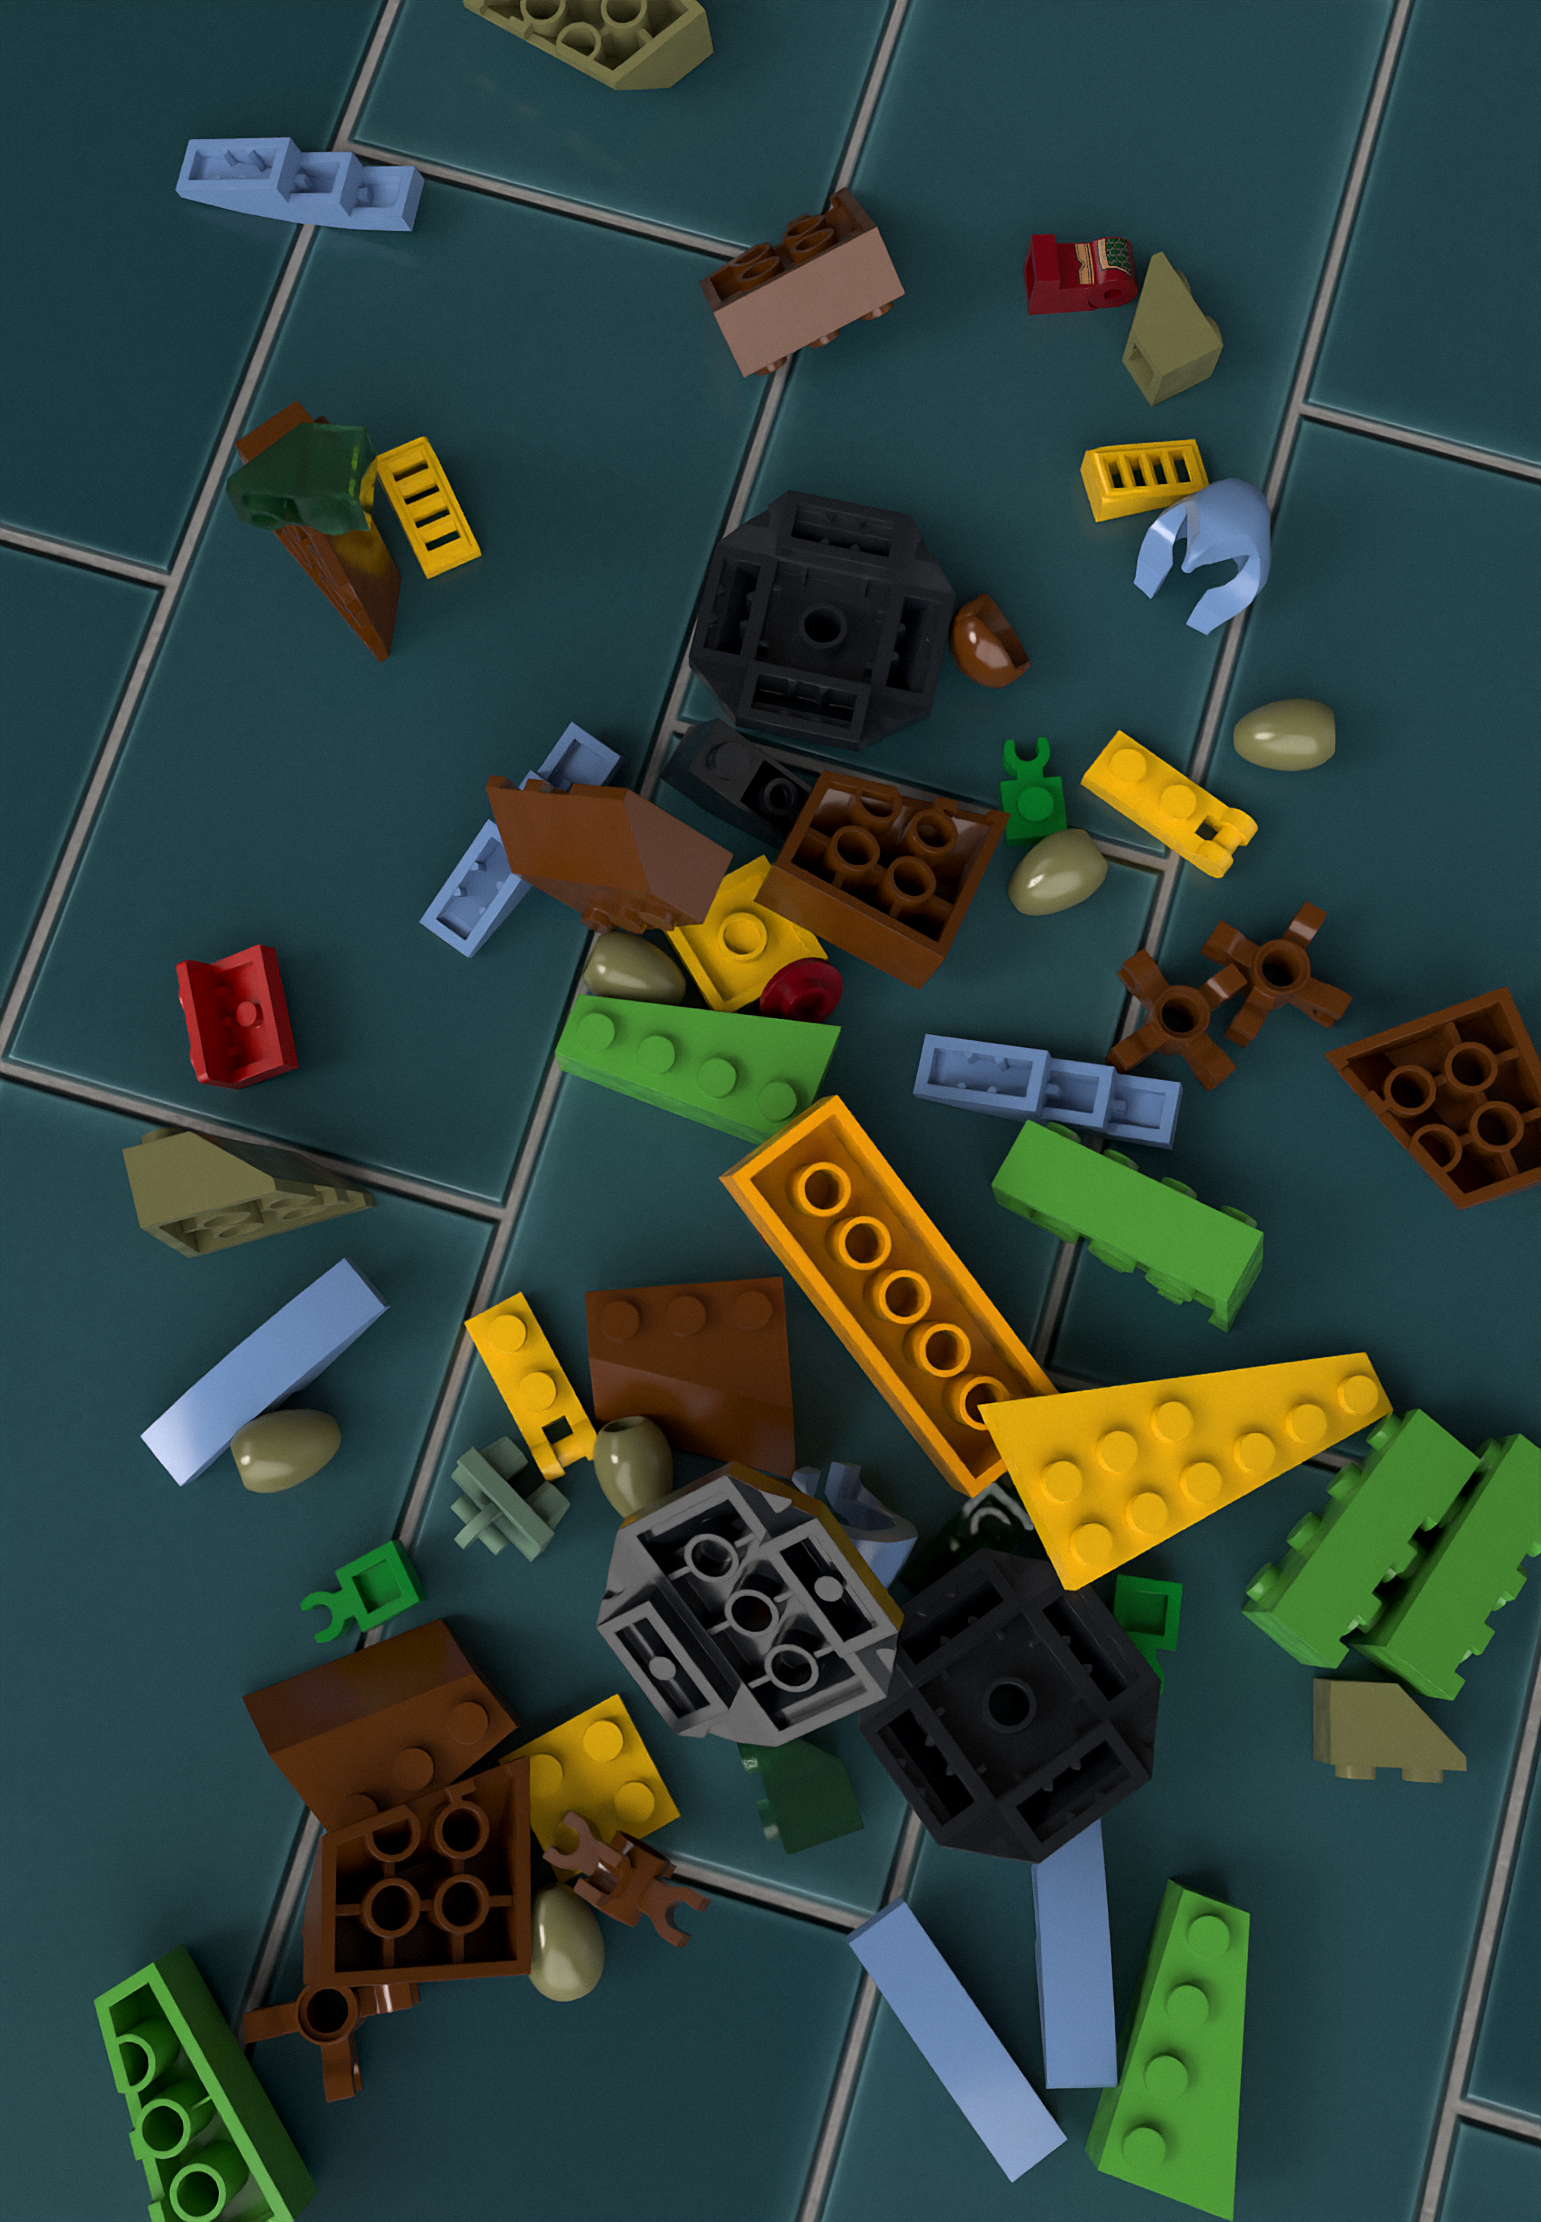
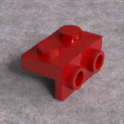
M259 944L211 964L190 959L177 963L176 970L180 986L179 1000L185 1012L191 1044L190 1059L196 1070L197 1079L201 1084L239 1090L299 1067L275 948Z

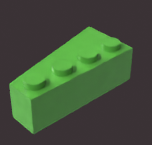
M578 994L554 1053L560 1070L760 1146L816 1102L837 1049L842 1026Z
M1027 1119L991 1183L997 1204L1069 1244H1076L1079 1236L1089 1240L1090 1243L1087 1249L1100 1259L1102 1263L1120 1273H1132L1135 1267L1146 1272V1280L1158 1288L1156 1293L1179 1306L1183 1301L1190 1302L1194 1299L1213 1310L1207 1322L1228 1333L1263 1266L1264 1232L1255 1229L1257 1222L1249 1215L1233 1207L1222 1206L1218 1211L1197 1201V1193L1175 1179L1163 1177L1161 1182H1158L1137 1172L1139 1166L1119 1152L1105 1149L1101 1155L1081 1145L1082 1140L1076 1133L1058 1123L1048 1122L1046 1127H1043Z
M1419 1408L1399 1413L1398 1416L1393 1412H1389L1376 1424L1366 1439V1442L1372 1446L1370 1451L1358 1466L1351 1461L1335 1475L1326 1488V1491L1332 1496L1329 1502L1317 1516L1309 1512L1300 1519L1286 1538V1542L1292 1548L1277 1566L1271 1562L1263 1566L1245 1589V1593L1251 1599L1240 1612L1302 1665L1337 1669L1349 1651L1339 1641L1341 1636L1348 1634L1359 1624L1364 1626L1369 1623L1382 1604L1374 1589L1380 1581L1387 1583L1396 1575L1406 1570L1418 1553L1419 1542L1412 1537L1418 1527L1426 1532L1438 1524L1482 1461Z
M1520 1433L1498 1437L1496 1440L1490 1437L1477 1448L1474 1455L1482 1461L1438 1524L1430 1530L1422 1543L1419 1544L1418 1553L1406 1570L1396 1575V1579L1383 1597L1378 1594V1599L1382 1604L1369 1623L1364 1626L1359 1624L1357 1626L1359 1630L1348 1643L1413 1695L1454 1701L1466 1681L1455 1673L1456 1668L1472 1653L1476 1656L1483 1653L1495 1633L1489 1627V1623L1486 1621L1492 1610L1496 1611L1507 1602L1514 1600L1528 1579L1526 1577L1527 1569L1520 1564L1525 1555L1528 1554L1530 1557H1535L1541 1553V1449Z
M1168 1878L1116 2046L1117 2086L1103 2088L1084 2150L1097 2170L1233 2222L1250 1913L1233 1902Z
M181 1943L94 2000L118 2093H125L133 2124L129 2137L136 2161L141 2159L143 2161L153 2201L148 2205L152 2222H294L317 2195L319 2190L184 1943Z

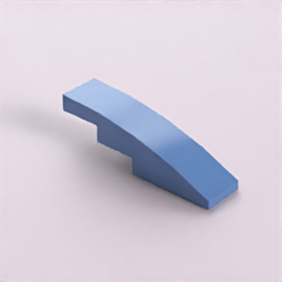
M290 137L189 140L175 190L182 198L241 213L295 223L356 230L412 231L425 180L415 166L363 167L353 151L301 152Z
M571 722L538 772L530 770L518 788L523 790L528 779L544 780L552 787L566 792L570 791L573 783L608 786L626 759L578 724ZM487 820L419 921L468 958H472L533 886L512 874L496 821Z
M925 1034L913 1094L917 1098L1026 1123L1027 1119L1043 1127H1046L1048 1122H1054L1077 1134L1172 1150L1183 1087L1181 1082L1118 1074L1113 1066L1052 1058L1046 1050Z
M351 1257L343 1258L231 1351L179 1398L140 1437L179 1486L193 1482L230 1447L231 1439L242 1426L262 1414L274 1412L292 1393L304 1390L391 1305Z
M1099 1818L1040 1864H1032L1031 1866L1037 1935L1034 1947L1046 2089L1117 2086L1110 1930L1101 1819Z
M899 1896L845 1937L893 2011L1011 2182L1015 2181L1068 2140L902 1896Z

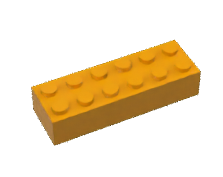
M836 1094L821 1098L718 1178L950 1487L974 1498L1007 1471L977 1405L1060 1393L839 1096Z

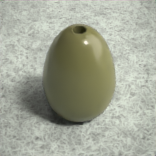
M1294 697L1263 705L1246 714L1236 724L1233 732L1235 750L1250 763L1268 769L1298 772L1318 767L1335 754L1334 711L1325 703L1310 698Z
M1069 828L1060 830L1042 839L1024 856L1012 873L1007 893L1009 899L1020 913L1037 916L1053 914L1071 908L1089 898L1104 882L1109 866L1084 829Z
M613 931L600 935L582 973L586 986L598 997L678 1006L686 991L685 978L675 962L653 943L641 936L627 932Z
M295 1408L262 1414L248 1422L235 1433L230 1441V1448L244 1487L257 1493H275L290 1489L319 1472L339 1450L342 1437L337 1421L330 1414L316 1409Z
M629 1416L612 1421L602 1427L597 1435L593 1449L595 1473L607 1499L623 1518L673 1492L674 1463L672 1450L665 1434L656 1423L644 1416Z
M558 1881L548 1882L538 1887L531 1895V1974L528 1976L536 1989L547 1998L560 2002L576 2000L591 1992L603 1974L605 1964L604 1938L598 1921L585 1899L575 1893L568 1884Z

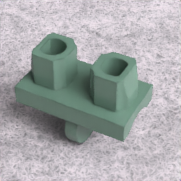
M506 1436L487 1446L480 1453L472 1446L457 1460L459 1466L452 1473L451 1478L466 1494L462 1495L450 1508L461 1518L466 1526L454 1540L465 1550L480 1539L495 1556L511 1541L532 1562L546 1549L555 1534L553 1530L568 1510L570 1503L554 1485L547 1481L525 1501L512 1489L508 1483L526 1467L528 1461L522 1451Z

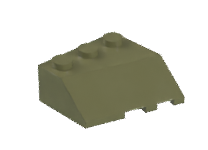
M462 0L465 8L614 90L670 88L714 53L706 11L697 0Z
M178 1127L151 1131L141 1137L142 1144L122 1149L140 1228L188 1258L376 1207L373 1194L295 1151L193 1131L183 1133L182 1129Z

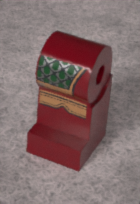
M1031 234L1023 265L1028 315L1096 311L1097 308L1119 307L1133 300L1138 294L1133 246L1128 240L1121 237H1106L1085 243H1056L1055 234Z

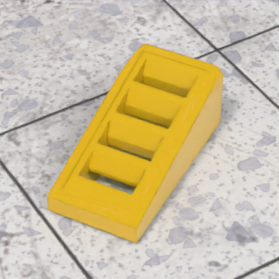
M419 437L382 453L373 459L379 483L427 579L482 556L475 537L427 437ZM433 487L435 488L436 493L406 505L405 499ZM446 510L447 516L417 528L416 522ZM451 532H457L458 539L431 551L427 550L426 543Z
M1195 439L1114 445L1087 450L1080 469L1096 522L1169 507L1209 485ZM1184 459L1191 482L1180 483L1174 461ZM1162 465L1167 484H1158L1153 466ZM1141 470L1145 486L1136 485L1132 471ZM1120 474L1123 488L1114 487L1111 475Z

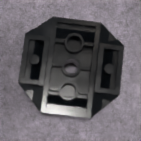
M734 1460L626 1516L617 1530L609 1565L606 1591L601 1601L596 1628L675 1735L705 1738L706 1734L710 1733L739 1743L777 1747L887 1698L894 1679L905 1616L824 1502L802 1493L791 1479L767 1476Z

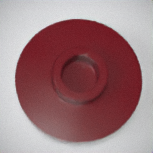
M808 957L791 962L775 973L764 987L759 1003L761 1016L820 1024L833 1012L841 998L843 989L842 978L837 969L829 961L822 958Z

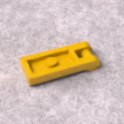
M1118 730L1090 766L1080 783L1197 868L1214 878H1222L1234 861L1231 855L1239 845L1246 846L1258 831L1256 822L1248 814L1236 808H1229L1121 730ZM1203 822L1218 832L1212 841L1204 840L1196 834V831Z
M519 1292L465 1321L464 1324L546 1481L551 1483L566 1474L564 1471L566 1466L585 1456L588 1461L593 1460L594 1443L598 1434L523 1293ZM566 1417L573 1433L551 1445L543 1429Z

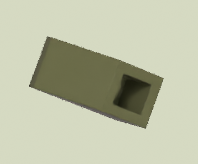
M1162 251L1151 257L1122 357V362L1151 407L1211 377L1223 348L1217 324L1210 316L1203 315L1191 296V289L1185 275L1179 269H1173Z
M1313 1678V1760L1335 1765V1777L1374 1780L1376 1779V1767L1402 1768V1780L1442 1783L1444 1782L1443 1770L1467 1771L1466 1756L1399 1684L1370 1680Z

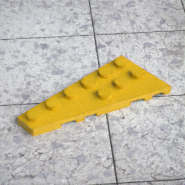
M1366 1352L977 1405L1064 1589L1073 1591L1080 1589L1384 1417L1389 1412L1394 1411Z

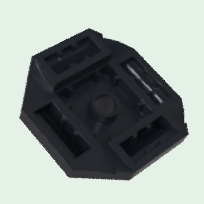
M788 490L769 504L768 510L745 522L716 543L689 652V667L735 726L859 752L930 717L956 593L941 567L923 543V536L911 515ZM815 629H827L834 633L836 638L830 642L821 643L814 641L807 634Z
M982 1547L899 1608L905 1617L893 1683L887 1698L860 1709L857 1729L940 1848L1038 1865L1152 1779L1161 1679L1089 1583L1076 1591L1065 1590L1052 1562L1010 1555V1553ZM1010 1688L1023 1695L1028 1705V1714L1021 1723L1007 1726L1000 1724L992 1717L988 1702L996 1691Z

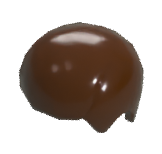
M983 593L962 605L954 613L948 631L949 653L958 670L978 685L999 689L1015 682L1030 668L1031 662L1022 644L991 596Z

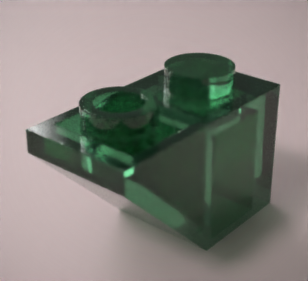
M301 422L227 478L226 492L239 521L247 522L256 528L265 530H277L284 525L313 527L317 531L331 535L345 534L350 530L370 531L378 458L368 427Z
M803 1736L777 1747L736 1742L747 1776L760 1772L768 1798L756 1802V1806L768 1843L781 1839L786 1855H790L865 1828L843 1760L838 1754Z

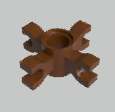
M1305 901L1300 910L1292 917L1281 939L1267 942L1262 947L1248 940L1234 927L1222 920L1219 921L1199 954L1225 967L1233 962L1248 982L1241 988L1245 1000L1223 1034V1037L1245 1049L1250 1040L1256 1037L1269 1011L1281 1008L1287 1003L1302 1010L1309 1018L1327 1029L1332 1027L1335 1020L1338 1021L1342 1017L1353 997L1334 986L1320 982L1310 976V960L1305 952L1328 913ZM1273 964L1280 967L1286 974L1287 986H1275L1267 981L1262 972V965Z
M1145 948L1122 964L1124 968L1118 971L1116 975L1124 986L1142 1003L1147 1013L1144 1016L1141 1029L1112 1047L1111 1053L1105 1057L1107 1063L1115 1067L1118 1074L1125 1075L1155 1052L1169 1056L1181 1054L1191 1068L1195 1078L1207 1093L1225 1081L1237 1067L1225 1052L1211 1040L1205 1029L1210 1021V1013L1238 995L1239 990L1248 983L1233 962L1203 985L1194 989L1185 985L1170 987ZM1165 1009H1175L1183 1013L1189 1022V1032L1177 1033L1170 1030L1163 1022L1162 1011Z
M569 1810L562 1822L578 1832L580 1840L578 1848L569 1855L560 1847L549 1845L542 1858L556 1867L580 1870L589 1877L585 1880L579 1878L573 1891L605 1914L626 1925L636 1927L642 1914L645 1913L651 1918L655 1929L663 1939L675 1947L685 1948L692 1935L678 1928L675 1924L674 1911L676 1907L685 1901L693 1909L705 1912L712 1899L697 1889L681 1886L674 1887L663 1880L664 1877L671 1878L677 1866L648 1844L620 1830L616 1831L610 1844H608L600 1836L599 1830L593 1821L579 1812Z
M301 1926L304 1942V1926ZM418 1982L331 1988L339 1991L345 1997L348 2004V2016L343 2026L329 2025L321 2018L318 2011V2000L324 1989H317L307 1985L296 2000L256 2007L252 2011L244 2013L243 2022L246 2044L299 2031L309 2042L321 2045L326 2103L354 2097L357 2095V2091L364 2089L354 2031L364 2023L367 2016L411 2008L415 2006V2003L421 2002Z

